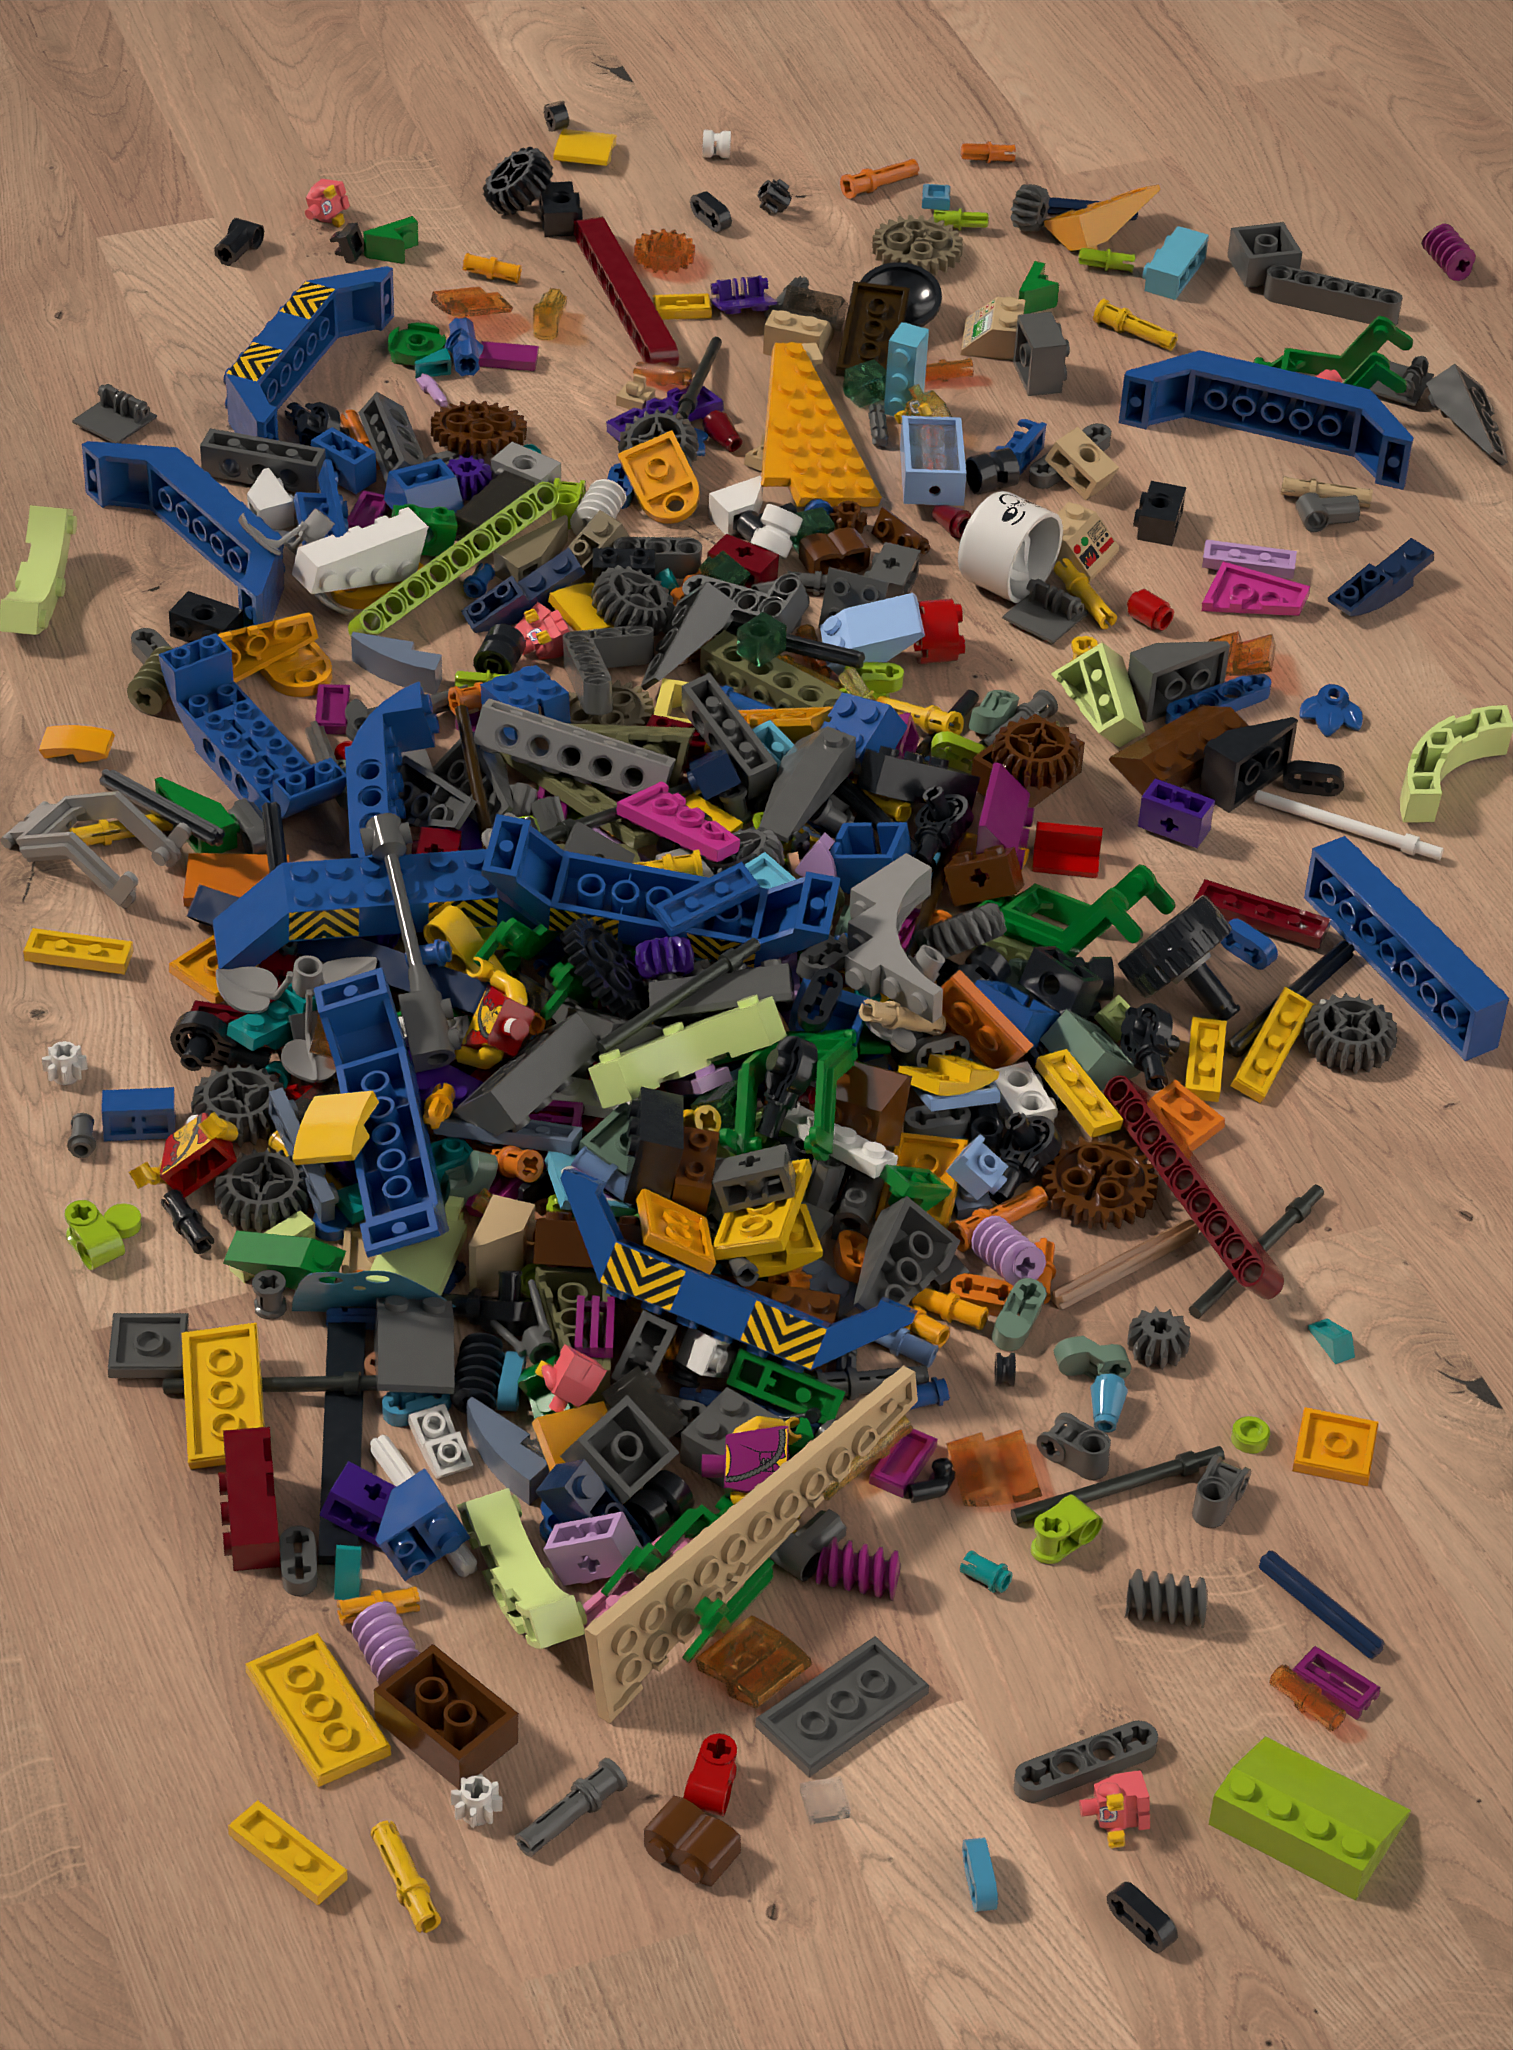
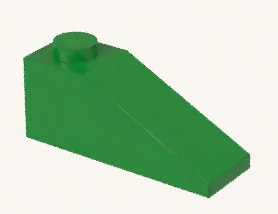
M163 777L155 778L157 794L225 831L223 844L220 846H211L191 835L187 843L195 853L221 854L238 847L237 833L240 832L238 820L234 814H229L221 803Z
M236 1230L223 1264L252 1275L265 1270L278 1271L285 1277L286 1287L296 1291L301 1280L311 1273L340 1272L346 1251L308 1237ZM322 1277L319 1281L335 1284L337 1277Z
M746 1347L740 1348L726 1384L797 1414L805 1413L808 1409L816 1407L822 1414L821 1419L818 1421L821 1424L836 1418L845 1396V1391L807 1373H799L780 1365L781 1361L772 1357L762 1358L746 1351Z

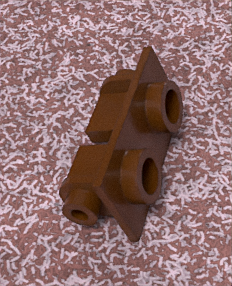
M881 507L871 534L884 544L887 542L921 550L920 554L926 555L930 551L928 539L888 509Z

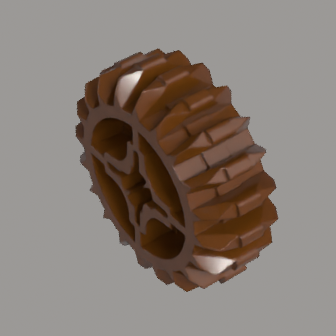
M1033 716L1031 720H1025L1020 717L1018 723L1009 721L1007 727H1000L999 733L995 735L993 740L992 759L993 764L1000 763L1020 784L1025 786V789L1031 786L1036 787L1040 791L1041 787L1046 786L1049 789H1053L1055 784L1063 786L1065 780L1072 779L1073 774L1077 772V767H1079L1081 749L1079 748L1080 743L1076 740V734L1070 733L1067 726L1060 727L1059 721L1051 723L1047 721V718L1036 720Z

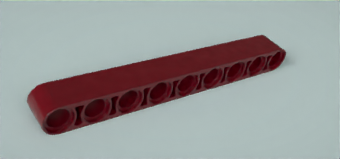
M602 216L576 220L574 222L576 242L646 368L651 371L678 366L679 353L677 345L605 218Z
M1119 1075L1110 1079L1105 1086L1104 1096L1123 1118V1126L1236 1280L1243 1287L1262 1299L1269 1300L1279 1295L1284 1286L1282 1272L1150 1095L1125 1076Z

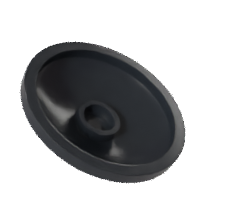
M904 262L887 263L870 270L860 280V282L910 288L904 323L923 327L931 322L940 310L942 303L941 287L936 278L920 266Z

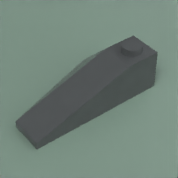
M1453 364L1426 383L1431 393L1428 399L1436 410H1442L1500 464L1504 466L1508 463L1502 440L1495 433L1499 430L1498 425L1490 417L1494 414L1493 407L1484 387L1456 364Z
M826 726L798 740L781 760L759 828L765 827L766 830H772L779 840L789 843L792 839V834L804 826L855 768L856 737Z
M908 1196L882 1210L868 1238L853 1305L863 1312L878 1306L882 1297L905 1306L908 1305L912 1298L923 1291L936 1276L949 1267L960 1240Z

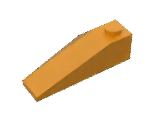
M1160 186L1140 187L1113 196L1110 200L1089 204L1087 208L1062 213L1043 221L1044 226L1069 251L1080 250L1081 248L1098 250L1097 245L1108 241L1160 191Z
M310 612L218 634L232 650L233 681L235 683L319 639L313 616Z
M833 707L738 711L751 729L771 720L796 744L798 740L818 731L824 721L830 722L831 719L828 715Z

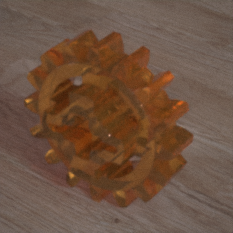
M661 229V232L650 230V235L642 233L641 239H636L634 258H636L637 264H643V269H653V273L659 270H663L664 274H668L669 270L678 273L680 267L688 269V264L694 263L695 244H693L692 238L686 239L685 233L678 234L676 230L666 232L665 229Z

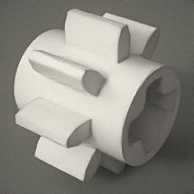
M58 1042L52 1047H48L49 1056L42 1057L43 1071L48 1072L49 1081L54 1080L60 1085H70L77 1080H81V1070L88 1069L87 1057L82 1055L81 1046H75L71 1042Z
M483 1774L471 1776L467 1779L462 1777L461 1790H451V1805L455 1806V1819L463 1818L466 1823L470 1824L471 1828L486 1823L492 1824L493 1811H502L499 1783H491L487 1778L483 1777Z

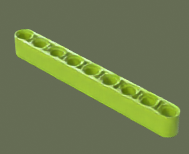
M550 482L538 483L361 611L349 622L348 633L350 637L353 632L378 636L552 509L560 498L557 488ZM516 511H518L521 514L522 518L518 516ZM495 527L500 530L501 534L496 531ZM473 542L479 546L480 550L475 547ZM452 558L458 562V566L453 562ZM430 573L435 576L437 582L431 578ZM408 589L414 593L415 598L409 594ZM386 605L392 609L393 614L387 610ZM363 621L369 624L371 630L365 627Z

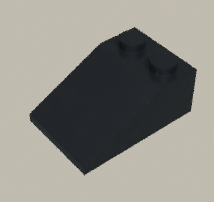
M1290 717L1227 730L1217 738L1211 739L1206 744L1203 752L1205 757L1203 770L1200 774L1199 795L1215 800V805L1230 813L1255 795L1258 790H1262L1283 775L1285 765L1291 762L1298 720Z

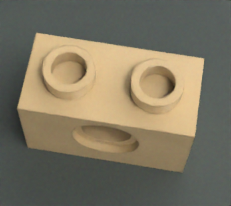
M1076 427L1055 441L1045 458V461L1085 500H1088L1108 486L1119 469L1112 459L1079 427Z

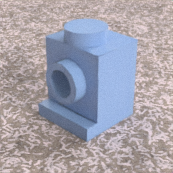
M981 1134L961 1151L946 1170L977 1201L986 1192L989 1191L991 1194H995L1007 1181L1003 1173L1008 1168V1165L982 1143L985 1138Z

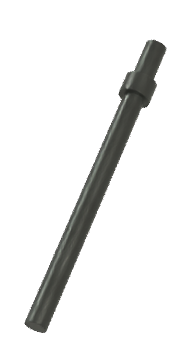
M719 337L711 339L687 392L681 396L678 402L677 413L680 412L683 419H687L697 406L699 392L722 345V340Z
M687 782L669 788L668 792L671 794L679 793L681 796L687 797L693 794V789L690 783ZM616 806L577 820L567 819L558 822L554 828L540 833L552 842L557 840L565 842L568 840L572 827L577 821L593 829L624 817L616 814Z
M751 938L738 948H730L721 954L716 963L596 1043L598 1051L601 1054L611 1051L726 972L730 974L740 968L745 959L761 949L759 941L756 938Z
M1315 1184L1301 1198H1295L1285 1208V1214L1258 1239L1266 1252L1295 1223H1301L1311 1213V1207L1324 1195V1190L1321 1186ZM1229 1269L1189 1307V1313L1194 1318L1199 1319L1237 1282Z
M344 1372V1376L262 1377V1392L344 1391L345 1395H360L361 1391H377L376 1375L361 1376V1372ZM164 1378V1394L184 1393V1378Z
M1221 1446L1197 1453L1190 1450L1177 1454L1174 1460L1011 1509V1518L1014 1524L1035 1519L1040 1514L1057 1505L1068 1495H1074L1083 1503H1087L1174 1475L1188 1476L1199 1472L1200 1467L1207 1466L1214 1455L1221 1456L1222 1461L1225 1460V1454Z

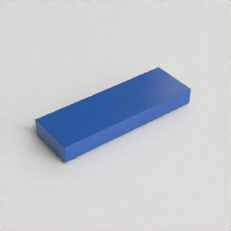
M740 862L653 905V914L668 935L673 937L759 894L760 885L743 862Z

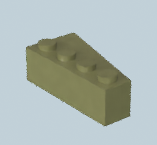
M570 724L675 758L668 786L672 788L682 784L695 728ZM566 748L569 758L580 760V753L575 748ZM606 758L597 759L600 768L604 770L612 769L609 760ZM628 769L631 778L634 780L643 779V774L639 769Z
M536 1267L535 1283L547 1323L552 1330L551 1337L557 1346V1355L559 1357L564 1344L575 1349L577 1295L585 1296V1301H592V1296H600V1302H607V1296H610V1294L606 1293L608 1286L599 1283L594 1268ZM584 1312L583 1348H590L592 1312ZM599 1312L598 1348H605L607 1313ZM591 1357L607 1372L596 1391L586 1403L593 1404L604 1401L605 1404H610L611 1358Z

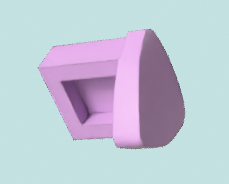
M824 833L803 857L795 872L802 877H805L806 871L837 877L834 859L829 851L835 841Z

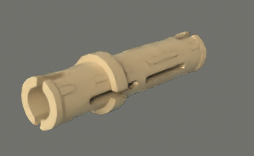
M1284 476L1281 495L1300 497L1310 492L1318 494L1321 498L1356 495L1359 500V506L1370 508L1373 489L1318 482L1317 478L1304 480Z
M865 999L864 1002L867 1005L861 1003L859 1008V1015L863 1021L880 1023L882 1027L887 1029L904 1028L938 1036L941 1034L939 1030L944 1031L946 1027V1020L943 1015L931 1023L908 1008L900 1006L901 1004L895 1001L883 1003L872 999Z

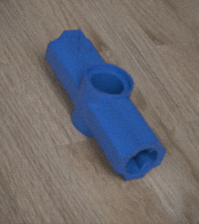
M467 317L455 318L449 324L450 336L445 343V348L453 354L455 371L462 377L465 375L474 376L480 369L479 357L483 352L484 345L476 340L474 324Z

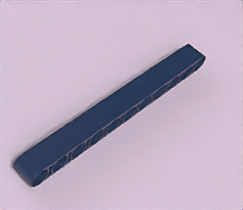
M199 885L186 917L213 927V920L237 901L239 897ZM358 937L298 941V952L295 956H313L318 958L322 964L343 958L376 957V969L383 968L389 988L403 993H410L409 968L405 961V953ZM437 964L427 965L426 968L437 991L441 993L442 1000L450 998L453 1009L474 1016L490 982L479 981L468 974L444 966L439 967Z

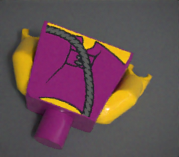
M755 1416L736 1427L733 1433L726 1435L725 1455L702 1454V1478H724L725 1497L731 1499L733 1505H735L750 1493L756 1485L762 1483L778 1470L784 1462L788 1461L789 1445L802 1438L801 1434H794L790 1428L800 1424V1420L795 1416L785 1422L778 1418Z

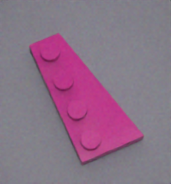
M663 781L617 802L616 814L630 820L635 825L643 826L655 832L660 837H665L680 844L682 848L692 851L699 849L700 855L705 856L709 861L719 862L739 852L740 839L718 822L705 820V813L697 807L689 808L685 805L686 799L679 793H669V786Z

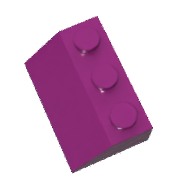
M1000 763L993 764L978 827L976 854L984 853V849L995 845H1003L1004 849L1015 847L1022 870L1025 850L1021 848L1027 849L1030 829L1026 827L1032 828L1035 808L1029 807L1030 793ZM983 873L986 875V878L989 877L988 873Z

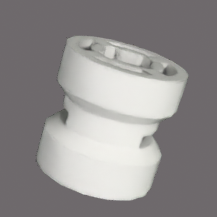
M704 130L702 157L711 158L713 155H719L721 158L730 159L731 131L714 133L712 130Z

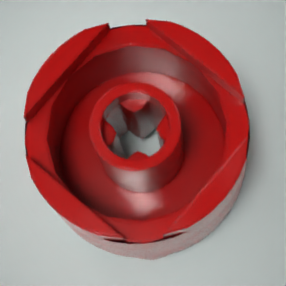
M952 598L918 601L925 636L913 644L914 652L921 651L922 658L916 659L917 663L930 664L957 661L960 654H965L964 635H959L958 623L963 622L961 604H955Z

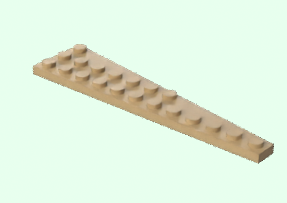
M903 1366L892 1376L886 1378L869 1395L862 1398L841 1418L835 1420L829 1428L814 1440H811L789 1461L784 1462L778 1470L762 1483L756 1485L750 1493L738 1503L732 1505L721 1517L710 1526L704 1528L698 1536L682 1549L676 1551L670 1559L654 1572L648 1574L642 1582L626 1595L620 1597L613 1606L598 1618H595L584 1629L598 1717L611 1723L641 1692L643 1686L640 1682L650 1671L655 1669L660 1672L669 1662L666 1655L678 1642L685 1645L695 1635V1629L698 1621L701 1619L693 1612L698 1603L705 1596L713 1602L719 1598L725 1603L800 1525L797 1518L808 1506L815 1509L824 1500L822 1494L824 1489L833 1480L840 1483L849 1474L848 1469L851 1466L852 1460L857 1455L865 1457L880 1438L885 1436L918 1401L915 1371Z

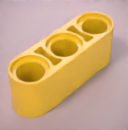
M452 905L446 906L424 926V937L428 944L434 943L435 939L449 942L452 950L451 962H446L445 967L467 974V970L478 973L481 966L479 967L475 964L473 958L485 941L461 909ZM493 953L488 961L493 964L494 971L500 970L507 974Z

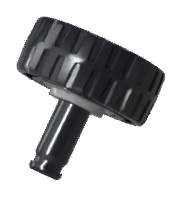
M1205 895L1200 896L1118 962L1120 970L1144 998L1151 997L1171 981L1177 984L1184 980L1207 1010L1216 1016L1218 1020L1228 1021L1240 1011V1005L1235 1004L1232 995L1205 963L1211 957L1209 951L1232 931V927L1226 918Z

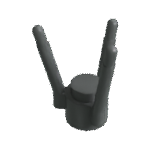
M531 1279L528 1281V1286L538 1319V1326L528 1328L523 1334L522 1341H519L497 1320H491L490 1324L515 1348L519 1357L527 1355L531 1363L535 1365L541 1362V1360L544 1361L557 1355L558 1351L551 1337L552 1330L547 1323L536 1283Z

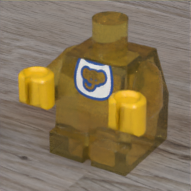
M915 384L908 389L912 399L906 403L904 410L894 415L899 425L902 424V416L952 417L946 403L933 390L923 393L919 384Z

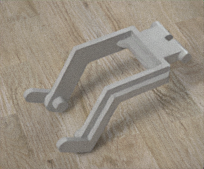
M119 791L65 796L57 804H49L43 801L24 818V821H20L0 839V842L8 849L14 844H18L20 852L28 862L70 859L118 906L127 908L136 899L135 891L138 885L136 875L127 871L120 877L73 831H67L78 821L117 818L152 852V859L157 865H166L167 867L174 866L180 860V849L190 838L192 831L187 824L179 823L167 837Z

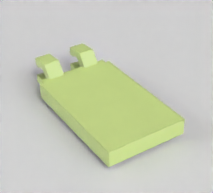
M449 1196L445 1204L449 1226L448 1232L439 1237L376 1256L370 1271H389L399 1274L441 1296L467 1237V1224L463 1220L464 1212H460L464 1205V1198ZM373 1275L368 1276L366 1280L370 1282L389 1281V1278Z

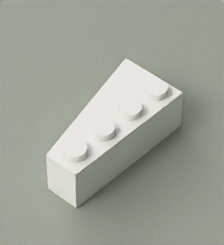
M409 507L399 510V515L388 518L385 515L375 519V524L365 528L355 526L349 528L348 532L343 536L336 538L334 535L298 547L292 575L311 594L404 581L418 570L428 526Z

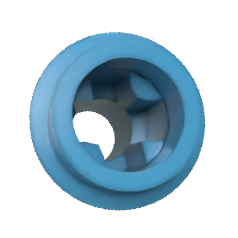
M1101 1374L1095 1378V1382L1090 1387L1094 1428L1109 1433L1116 1430L1128 1389L1125 1386V1381L1120 1376Z

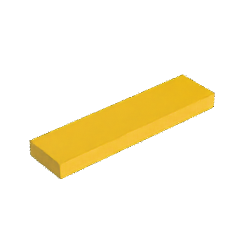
M1284 987L1230 1086L1256 1102L1261 1103L1302 1029L1305 1019L1310 1014L1309 1012L1314 1003Z

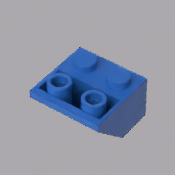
M442 459L389 471L384 501L392 510L393 505L403 506L404 504H414L423 508L445 507L449 510H454L458 526L466 524L467 517L457 478Z
M424 1468L391 1490L376 1542L403 1580L407 1581L411 1577L423 1573L429 1565L444 1555L456 1551L462 1543L471 1537Z

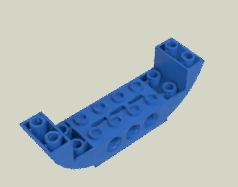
M216 633L158 654L170 697L187 734L194 744V750L239 800L246 798L247 801L254 802L261 812L263 811L262 806L264 803L277 802L281 807L282 819L341 795L347 783L346 773L331 757L311 765L233 681L232 650Z
M420 682L399 690L383 701L361 725L352 745L345 747L350 855L352 858L373 857V855L365 856L360 829L366 827V823L370 818L383 813L395 814L400 818V821L406 818L404 801L399 799V792H404L403 777L401 772H398V766L403 765L401 753L435 747V734L440 733L437 714H431L433 713L430 694H424Z

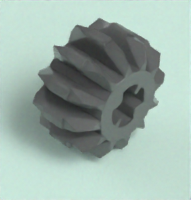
M1023 184L1017 190L1016 197L1013 200V207L1011 208V221L1014 227L1027 232H1038L1041 229V226L1044 225L1043 221L1048 216L1047 212L1050 207V196L1047 189L1039 185Z
M1155 1306L1151 1313L1141 1310L1138 1318H1133L1129 1325L1128 1350L1133 1351L1134 1360H1145L1147 1368L1152 1364H1158L1162 1370L1167 1363L1177 1366L1180 1358H1185L1189 1351L1190 1327L1185 1325L1183 1316L1173 1317L1171 1309L1166 1312H1160Z

